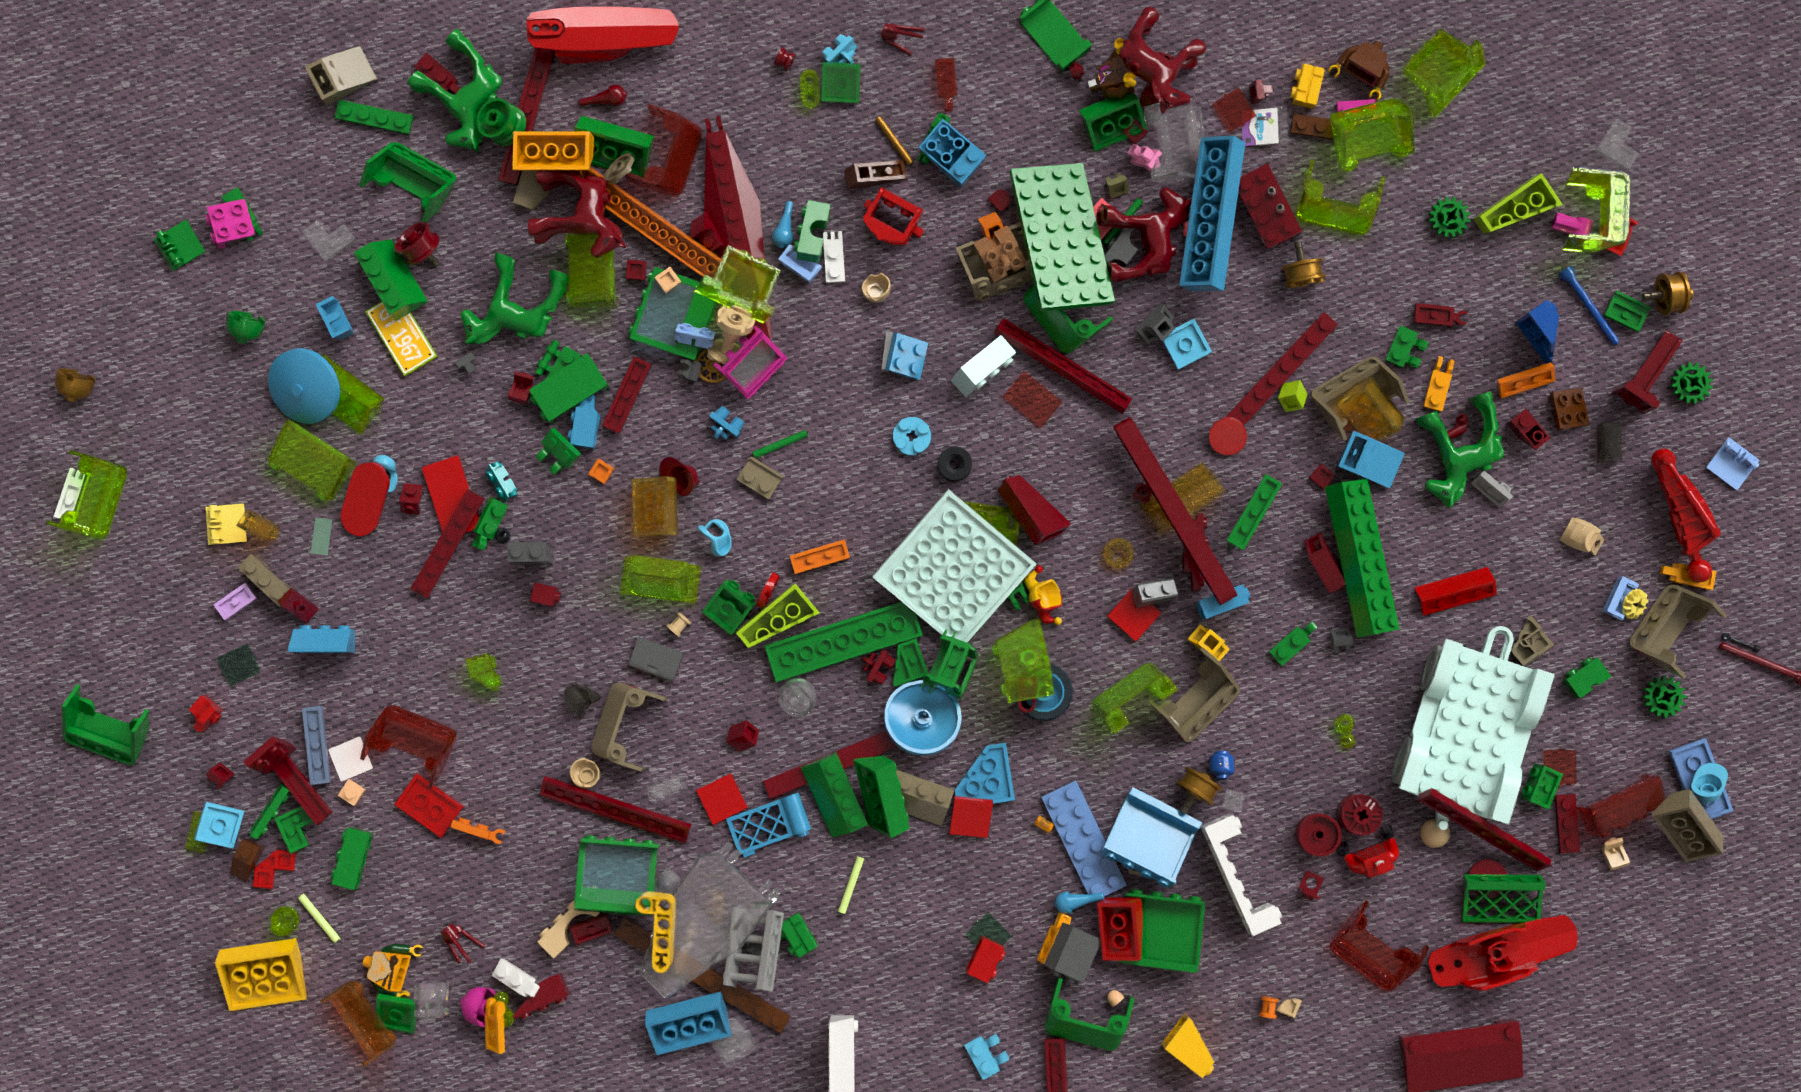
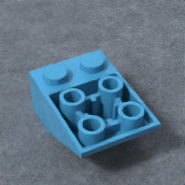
M944 119L939 122L918 147L960 188L965 185L986 160L985 153Z
M1351 431L1336 467L1390 489L1405 453L1356 431Z

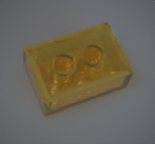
M664 476L631 479L633 537L677 536L676 478Z

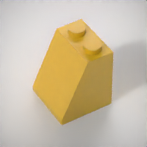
M1184 1013L1161 1045L1203 1078L1205 1075L1208 1076L1214 1069V1061L1193 1021Z

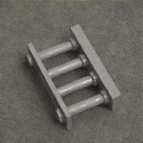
M734 907L726 967L723 973V985L736 987L737 981L757 984L756 989L773 992L784 913L767 910L766 917L747 915L748 909ZM746 922L765 924L764 935L744 934ZM743 942L762 944L761 955L741 954ZM740 961L759 963L758 975L739 973Z

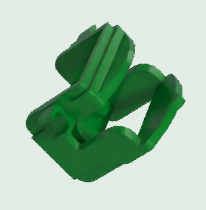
M945 630L943 635L939 637L941 647L930 674L924 673L921 690L923 691L924 687L928 686L930 687L929 692L932 694L934 689L937 690L941 686L945 688L947 694L961 700L971 681L979 656L976 649L970 643L956 639L955 633L952 636H946L947 630ZM970 657L972 661L960 687L956 682L966 658Z

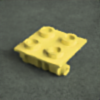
M244 504L209 505V507H206L208 545L247 542Z

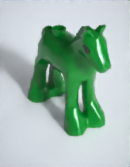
M455 29L449 34L445 42L452 50L464 52L470 58L473 65V81L460 88L453 95L445 91L434 80L428 78L420 71H416L408 79L407 85L417 93H430L442 101L448 111L460 121L461 129L446 135L447 145L464 147L470 150L474 149L475 152H478L479 143L482 142L483 135L478 131L476 125L477 115L485 102L498 97L496 92L502 85V79L494 71L491 64L484 67L485 61L483 57L474 49L471 42L463 36L461 31Z
M495 252L494 261L499 271V281L493 298L489 303L486 317L480 320L470 310H464L460 313L466 334L465 343L469 345L485 343L502 328L516 331V336L525 339L527 335L535 336L536 338L543 336L547 325L552 320L548 314L556 310L560 298L565 293L570 277L565 273L550 269L549 280L551 289L548 297L542 304L526 310L516 303L509 301V291L514 276L516 260Z
M1491 391L1469 398L1471 404L1481 412L1484 421L1483 432L1476 445H1465L1456 448L1451 442L1437 411L1415 418L1419 426L1430 431L1435 437L1440 451L1441 462L1447 472V479L1445 481L1430 479L1425 483V489L1441 500L1446 508H1451L1454 502H1457L1462 497L1468 472L1481 469V472L1492 468L1491 464L1498 460L1500 461L1504 456V450L1501 445L1502 436H1496L1499 426L1496 419V406L1493 402Z

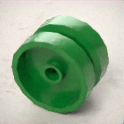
M492 98L480 108L476 125L478 131L484 137L499 145L511 146L513 145V132L525 131L526 118L523 111L515 105L501 98Z

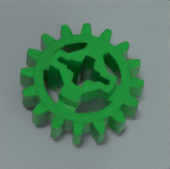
M1447 196L1443 201L1439 199L1437 205H1432L1431 208L1434 211L1428 213L1432 217L1428 223H1433L1431 230H1438L1437 236L1443 233V238H1446L1449 234L1452 239L1455 237V233L1460 236L1462 230L1465 231L1468 228L1465 224L1470 223L1471 220L1467 219V217L1471 213L1465 211L1468 207L1467 205H1461L1463 200L1456 202V197H1453L1449 201ZM1444 206H1453V207L1447 209V208H1445ZM1453 212L1451 220L1446 223L1448 215ZM1452 226V227L1455 228V229H1446V228Z
M1688 362L1686 366L1680 365L1679 370L1673 371L1676 376L1670 378L1671 381H1674L1670 388H1675L1672 394L1679 395L1678 401L1684 398V404L1689 403L1690 400L1692 404H1695L1697 400L1701 402L1704 400V397L1710 395L1707 390L1713 389L1709 385L1713 379H1708L1711 372L1705 373V366L1699 368V363H1695L1692 366L1691 362ZM1686 371H1693L1694 373H1693L1692 375H1690L1689 373H1685V372H1686ZM1691 392H1694V393H1697L1698 395L1692 396V395H1688V394L1691 393Z
M1661 676V679L1655 677L1653 678L1654 682H1647L1649 688L1643 689L1647 692V695H1643L1642 698L1647 699L1644 706H1650L1648 712L1655 711V716L1662 714V718H1667L1668 714L1675 716L1674 711L1681 712L1679 706L1685 705L1682 698H1687V696L1681 693L1685 688L1678 687L1681 683L1680 681L1674 682V677L1667 679L1666 676ZM1664 684L1671 686L1673 689H1668ZM1664 694H1670L1667 695V697H1665V700H1658L1662 698ZM1656 704L1662 705L1665 710L1658 708Z

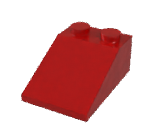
M1111 897L1099 901L1097 906L1103 961H1140L1143 929L1141 897Z

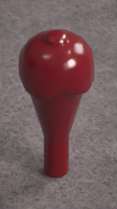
M611 85L608 89L594 96L579 99V105L605 104L620 106L625 103L627 92L621 85Z

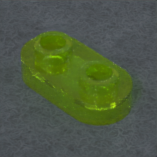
M808 69L803 71L800 76L801 101L805 107L815 108L820 102L819 76L816 71ZM807 78H812L813 82L807 83L806 80ZM809 96L814 97L812 102L807 100Z

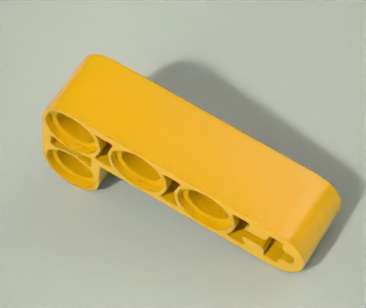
M644 892L637 899L636 908L640 913L654 914L652 967L656 972L664 973L673 963L676 899L669 893ZM642 899H648L650 906H645L642 903ZM661 901L669 902L670 908L663 907ZM666 920L669 923V927H663L660 921ZM665 939L668 946H662L659 940ZM662 956L663 962L666 963L665 965H662V961H659L662 958Z

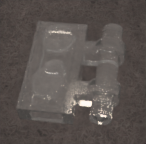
M449 982L415 984L414 1004H419V1010L415 1011L416 1018L429 1019L432 1016L434 1018H442L444 1015H448L449 1010L447 1007H442V1002H448ZM429 1003H432V1009L429 1008Z

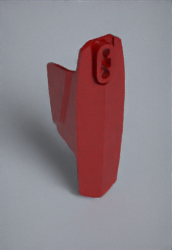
M637 7L556 8L532 12L526 20L527 40L531 46L537 49L555 51L557 59L562 64L613 61L618 57H624L634 48L672 45L679 28V24L670 10ZM557 26L559 30L553 31L551 28ZM538 27L539 31L535 32L532 28Z
M1559 915L1513 924L1454 941L1430 953L1427 961L1432 979L1440 987L1464 985L1468 989L1478 991L1488 990L1520 980L1538 970L1537 963L1575 950L1578 940L1577 928L1568 916ZM1458 959L1459 965L1454 966V961ZM1437 965H1441L1443 967L1440 971L1435 970V967Z

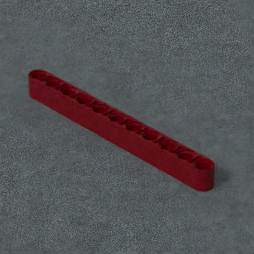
M1128 417L1114 425L1115 433L1219 605L1221 606L1237 597L1235 588L1132 418Z

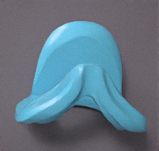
M378 455L374 458L373 462L382 465L390 473L388 493H391L395 490L398 481L395 461L388 456Z
M713 519L705 527L703 525L698 526V530L712 541L711 551L713 555L718 557L725 556L730 551L732 544L728 526L722 520ZM713 524H716L721 528L723 534L715 537L708 532V529Z

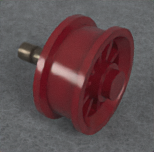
M417 222L400 235L394 249L398 254L405 256V262L408 265H415L427 259L433 267H436L439 261L432 252L439 244L440 237L437 233H432L429 230L427 222Z

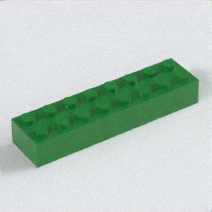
M1368 479L1326 486L1327 500L1357 638L1399 630Z

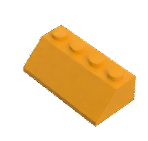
M589 131L513 132V170H590L594 154V136Z

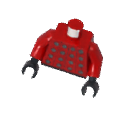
M1390 824V830L1387 832L1383 831L1381 827L1382 836L1384 839H1387L1386 841L1350 854L1346 841H1343L1344 848L1338 846V855L1344 856V861L1353 873L1372 878L1394 869L1393 863L1396 862L1400 853L1396 840L1393 838L1394 832Z

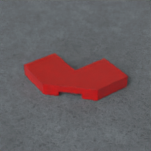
M275 850L270 854L269 857L255 867L253 887L273 889L275 870L295 871L296 852L290 854L287 850Z

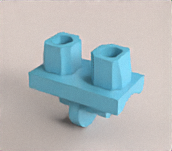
M840 34L835 40L838 47L834 50L827 47L822 52L826 62L854 63L852 57L856 54L854 51L858 48L853 41L854 39L850 35L845 37Z

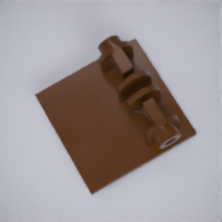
M1582 388L1550 393L1551 407H1555L1551 411H1556L1552 416H1557L1554 418L1558 431L1590 425Z

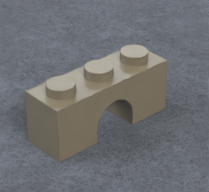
M250 554L238 568L276 605L284 608L278 601L291 587L272 573L270 567L257 555Z

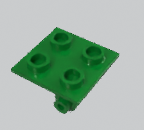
M187 219L166 232H163V230L157 232V237L154 238L172 271L206 252Z

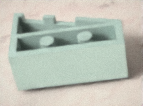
M999 336L963 365L951 381L966 398L976 388L980 389L989 377L991 379L1000 372L999 369L1002 366L1006 368L1013 362L1012 357L1016 352L1002 336Z

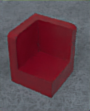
M747 720L732 725L729 728L726 742L739 752L756 746L759 729Z

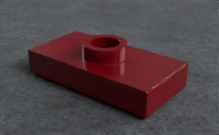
M290 588L278 601L281 606L305 623L319 610L315 604L293 588Z
M607 913L569 926L576 945L613 932Z

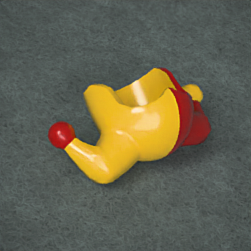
M1038 565L1035 567V570L1024 578V584L1029 591V602L1037 611L1042 623L1060 625L1062 619L1059 617L1052 618L1049 614L1050 611L1062 606L1061 592L1056 582L1052 579L1040 583L1035 580L1036 575L1043 571L1042 566Z

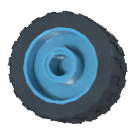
M1038 663L1029 666L1020 673L1023 678L1038 677L1036 706L1030 713H1023L1025 716L1033 720L1049 721L1056 719L1069 708L1073 698L1072 682L1068 678L1067 673L1060 667L1051 663ZM1017 679L1014 687V699L1016 703L1018 702ZM1023 699L1021 706L1024 709H1030L1032 702L1029 699Z

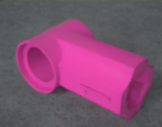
M1557 212L1551 229L1570 234L1574 239L1587 241L1593 221L1588 218H1574Z

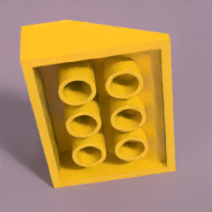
M296 938L219 950L215 964L229 1011L306 1000L301 953Z

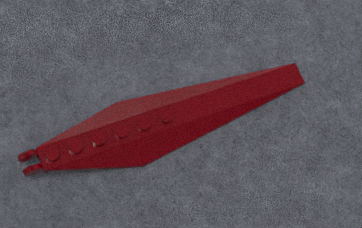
M716 116V123L719 128L717 132L711 131V122L707 118L705 119L707 134L704 212H707L724 243V246L717 250L719 258L739 271L730 285L736 306L748 310L752 314L751 318L755 319L754 325L761 329L772 341L760 201L726 131L723 130L721 117ZM752 330V332L747 334V338L750 339L756 332ZM762 339L752 352L754 357L772 354L773 350Z

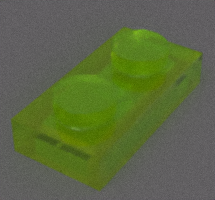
M194 811L185 849L205 853L208 843L194 839L202 812Z

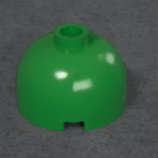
M233 310L230 313L228 311L226 316L227 332L236 338V342L246 344L247 341H253L261 336L266 320L261 316H258V319H254L253 316H250L251 313Z

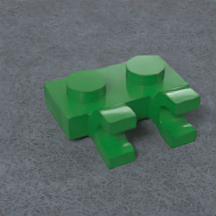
M1400 325L1385 361L1399 368H1403L1404 364H1407L1417 369L1422 359L1409 356L1410 350L1413 346L1421 351H1425L1429 342L1417 339L1418 332Z
M552 428L541 441L544 448L535 457L542 462L544 458H548L552 453L558 461L552 465L549 471L556 475L565 466L567 468L572 467L581 453L555 428Z

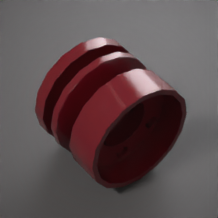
M1351 794L1343 798L1336 812L1338 823L1344 830L1362 836L1376 831L1383 817L1381 806L1377 800L1362 794ZM1362 812L1365 815V817L1360 818V816L1357 815V813Z

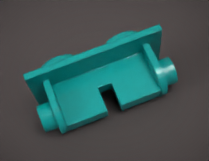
M497 461L487 466L486 477L490 482H493L497 496L500 499L502 498L504 503L509 497L512 498L518 494L511 478L506 481L503 480V478L508 476V473L502 463L500 464Z

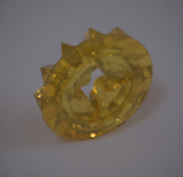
M1114 538L1104 547V560L1113 568H1124L1133 560V547L1123 538ZM1123 546V557L1113 560L1115 553L1111 548L1119 550Z

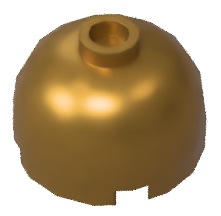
M60 368L56 371L55 387L61 395L65 396V400L76 402V399H84L89 396L94 388L96 378L89 374L84 377V375L77 373V370Z

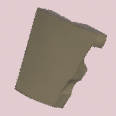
M522 170L513 201L515 206L534 210L539 205V202L549 194L550 191L544 192L542 186L537 182V170Z
M1530 615L1511 653L1519 665L1527 667L1553 648L1554 644Z

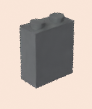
M507 542V562L514 565L553 564V545L547 542Z
M1062 922L1044 966L1051 968L1050 973L1060 977L1061 974H1064V979L1075 983L1078 980L1084 983L1100 946L1101 939Z

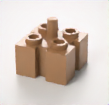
M1007 225L993 232L995 237L988 239L986 236L973 243L993 282L1006 277V271L1012 268L1015 272L1024 267L1026 263L1021 250L1018 248L1019 245Z

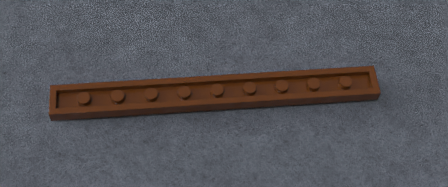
M624 917L614 935L652 957L653 934ZM659 940L662 946H668L666 941ZM674 947L673 963L669 968L712 993L721 991L723 999L777 1032L781 1033L791 1015L738 984L736 987L723 985V975ZM662 956V958L659 961H662V963L665 965L666 963L663 962Z

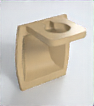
M1572 517L1559 540L1574 549L1588 553L1591 552L1593 555H1596L1604 538L1600 534L1601 530L1598 527L1582 519Z

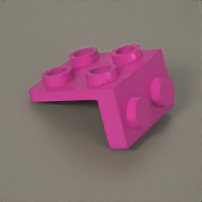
M244 199L207 207L206 222L208 226L212 225L213 232L210 233L212 243H217L218 249L226 247L225 242L254 235L252 221Z

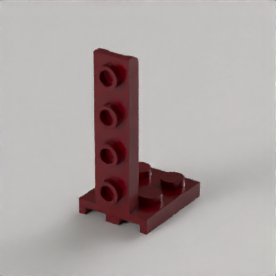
M1665 330L1632 380L1616 386L1611 393L1623 398L1624 402L1629 406L1633 405L1639 409L1641 414L1657 409L1661 402L1657 400L1653 393L1648 391L1683 340L1670 331Z
M272 736L243 762L248 768L267 775L274 770L316 825H320L333 813L289 756L296 750L294 745Z

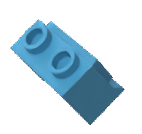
M331 296L315 304L332 338L342 340L354 334L338 299Z

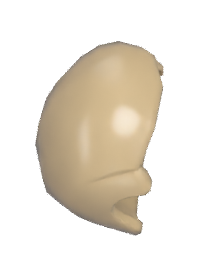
M883 273L869 275L862 284L863 296L874 303L885 300L891 290L889 278Z
M581 758L574 761L570 767V777L576 786L588 789L595 786L600 779V770L594 761Z
M1436 819L1427 820L1420 830V837L1423 843L1430 848L1442 847L1450 838L1449 826L1445 830L1436 827Z

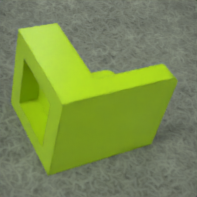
M1301 380L1292 381L1282 385L1278 399L1285 412L1300 410L1304 407L1307 392Z

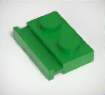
M1616 290L1603 316L1638 333L1651 307Z

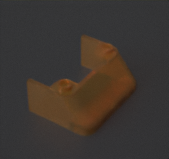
M351 980L327 995L320 1002L321 1004L328 1001L332 1002L369 1058L362 1063L364 1067L394 1047L397 1038L392 1030L388 1031L364 995L362 984L359 981Z

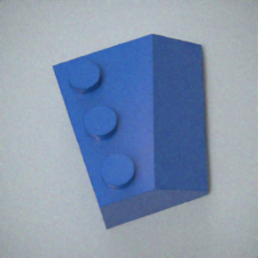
M1548 299L1515 321L1545 364L1552 363L1559 319L1557 307L1553 302H1549Z

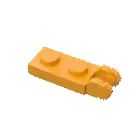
M1438 356L1434 370H1432L1423 403L1424 408L1439 412L1443 411L1454 366V360L1450 359L1447 363L1446 373L1440 372L1439 370L1443 363V357Z
M491 997L486 1000L485 1007L486 1049L502 1054L505 1052L503 1016L505 1004L502 1001L496 1002L497 1000Z

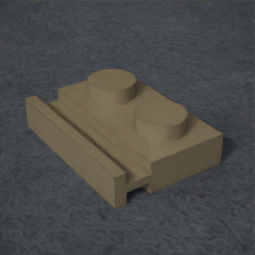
M751 456L736 480L770 500L784 476Z

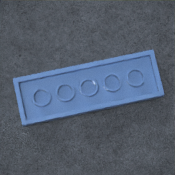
M1075 780L1042 796L1045 807L1087 894L1102 892L1106 896L1127 886L1116 862L1109 860L1105 857V854L1101 853L1106 841L1077 781Z

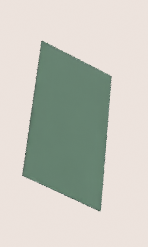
M315 517L311 554L328 555L332 519Z

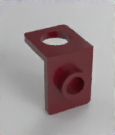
M1306 871L1298 891L1302 892V897L1312 901L1313 898L1319 900L1320 897L1317 894L1324 878ZM1310 877H1314L1317 880V885L1313 889L1306 886V880Z

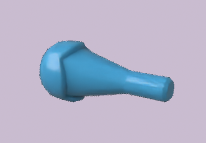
M791 201L786 202L784 214L777 228L772 232V242L779 248L788 247L793 241L791 230L793 202Z
M1068 891L1061 892L1057 895L1054 906L1060 913L1070 914L1073 910L1090 902L1104 900V893L1087 895L1072 894Z

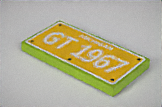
M383 302L365 311L405 377L438 357L412 313L395 321L388 313Z

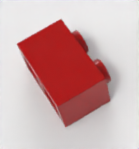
M981 935L965 969L966 973L989 983L990 979L993 980L997 973L996 966L998 961L1002 962L1005 956L1004 946Z

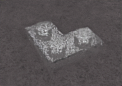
M1616 117L1595 151L1628 171L1639 155V152L1623 143L1633 127Z
M317 220L302 231L326 263L356 241V238L345 224L341 225L331 234H328Z

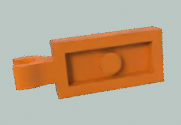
M459 817V820H453L451 828L492 840L496 844L503 842L497 839V834L506 833L503 829L490 831L488 830L489 826L480 823L477 826L472 825L470 820Z

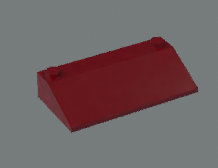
M1512 1018L1494 1021L1495 1024L1422 1035L1418 1032L1398 1035L1407 1092H1425L1523 1077L1522 1038L1519 1021Z

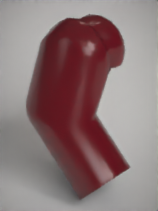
M1463 413L1457 415L1454 428L1447 431L1450 440L1466 432L1468 426L1467 415Z

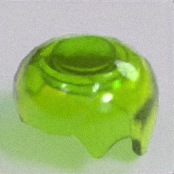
M291 906L277 908L270 916L271 926L269 928L276 936L284 937L293 934L298 929L300 922L298 912Z

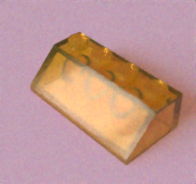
M1202 462L1171 482L1190 515L1226 492L1216 476ZM1153 495L1150 497L1149 503L1144 504L1142 502L1139 504L1160 536L1173 528Z

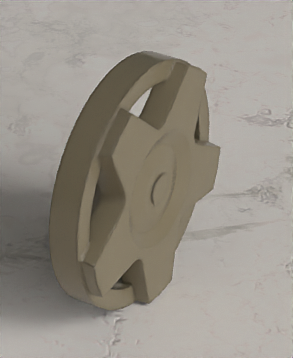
M629 153L620 156L609 166L604 179L608 183L616 184L624 175L629 174L635 159Z

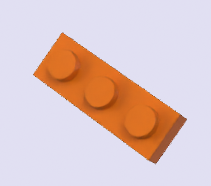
M1550 362L1497 379L1498 395L1502 399L1555 382L1554 365Z
M845 539L790 555L795 574L850 558Z

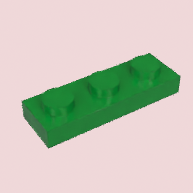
M280 783L249 830L251 837L258 839L260 835L263 836L268 829V822L270 819L273 820L279 812L277 808L281 802L285 803L290 793H288L289 789L285 784Z

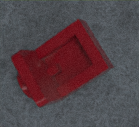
M515 372L508 400L526 405L531 394L529 389L533 387V376L524 372Z
M403 484L399 500L402 513L409 515L420 514L423 485Z

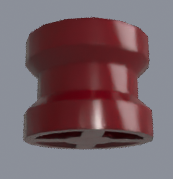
M782 47L775 58L774 64L776 66L781 65L784 67V70L789 71L796 58V54L793 52L789 53Z

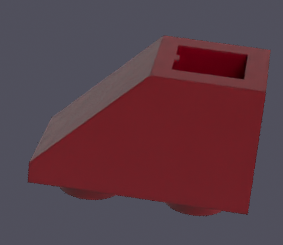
M1527 409L1520 411L1506 423L1521 441L1534 450H1537L1551 438Z

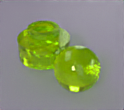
M1341 714L1335 720L1334 727L1338 733L1343 734L1340 739L1342 747L1350 749L1356 743L1355 737L1350 734L1355 726V721L1352 716ZM1343 721H1347L1348 725L1343 724Z
M503 991L497 992L494 995V999L497 1000L496 1002L502 1001L505 1004L503 1016L504 1028L513 1024L514 1013L506 1006L509 1002L508 994Z

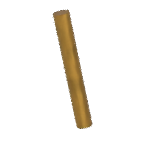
M881 116L875 120L905 163L910 166L914 163L913 159Z

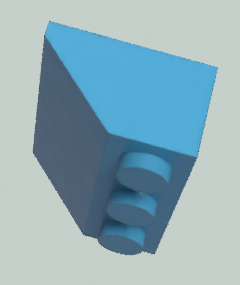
M301 625L299 629H293L288 652L355 653V630L350 629V626L344 625L338 626V629H330L331 626L326 625L319 626V629H311V626Z

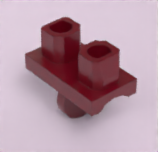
M882 650L876 663L873 661L877 655L873 652L869 658L863 656L861 660L866 662L863 669L868 672L870 666H873L866 680L883 685L887 676L879 672V668L881 665H884L891 669L896 660L888 655V652Z

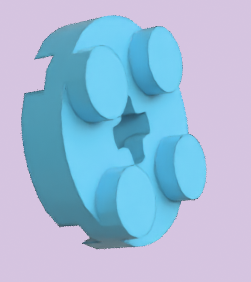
M908 417L902 419L895 426L893 441L901 453L914 456L928 448L931 441V432L929 426L922 419ZM911 431H914L915 435L918 436L917 439H913V442L909 441V437H906L907 433L910 434Z

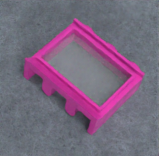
M755 325L753 330L756 333L750 339H747L745 336L739 339L743 346L736 354L732 350L727 351L726 356L729 358V361L723 367L716 362L713 365L747 399L756 394L757 390L788 359L763 331Z

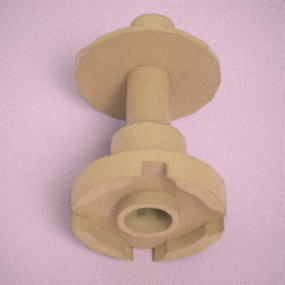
M731 305V308L723 306L719 309L716 322L722 329L724 339L714 340L712 348L708 347L707 357L710 360L726 364L729 361V358L726 356L727 351L732 350L736 354L741 348L735 341H738L740 336L752 332L755 319L751 318L752 314L748 310L739 306Z

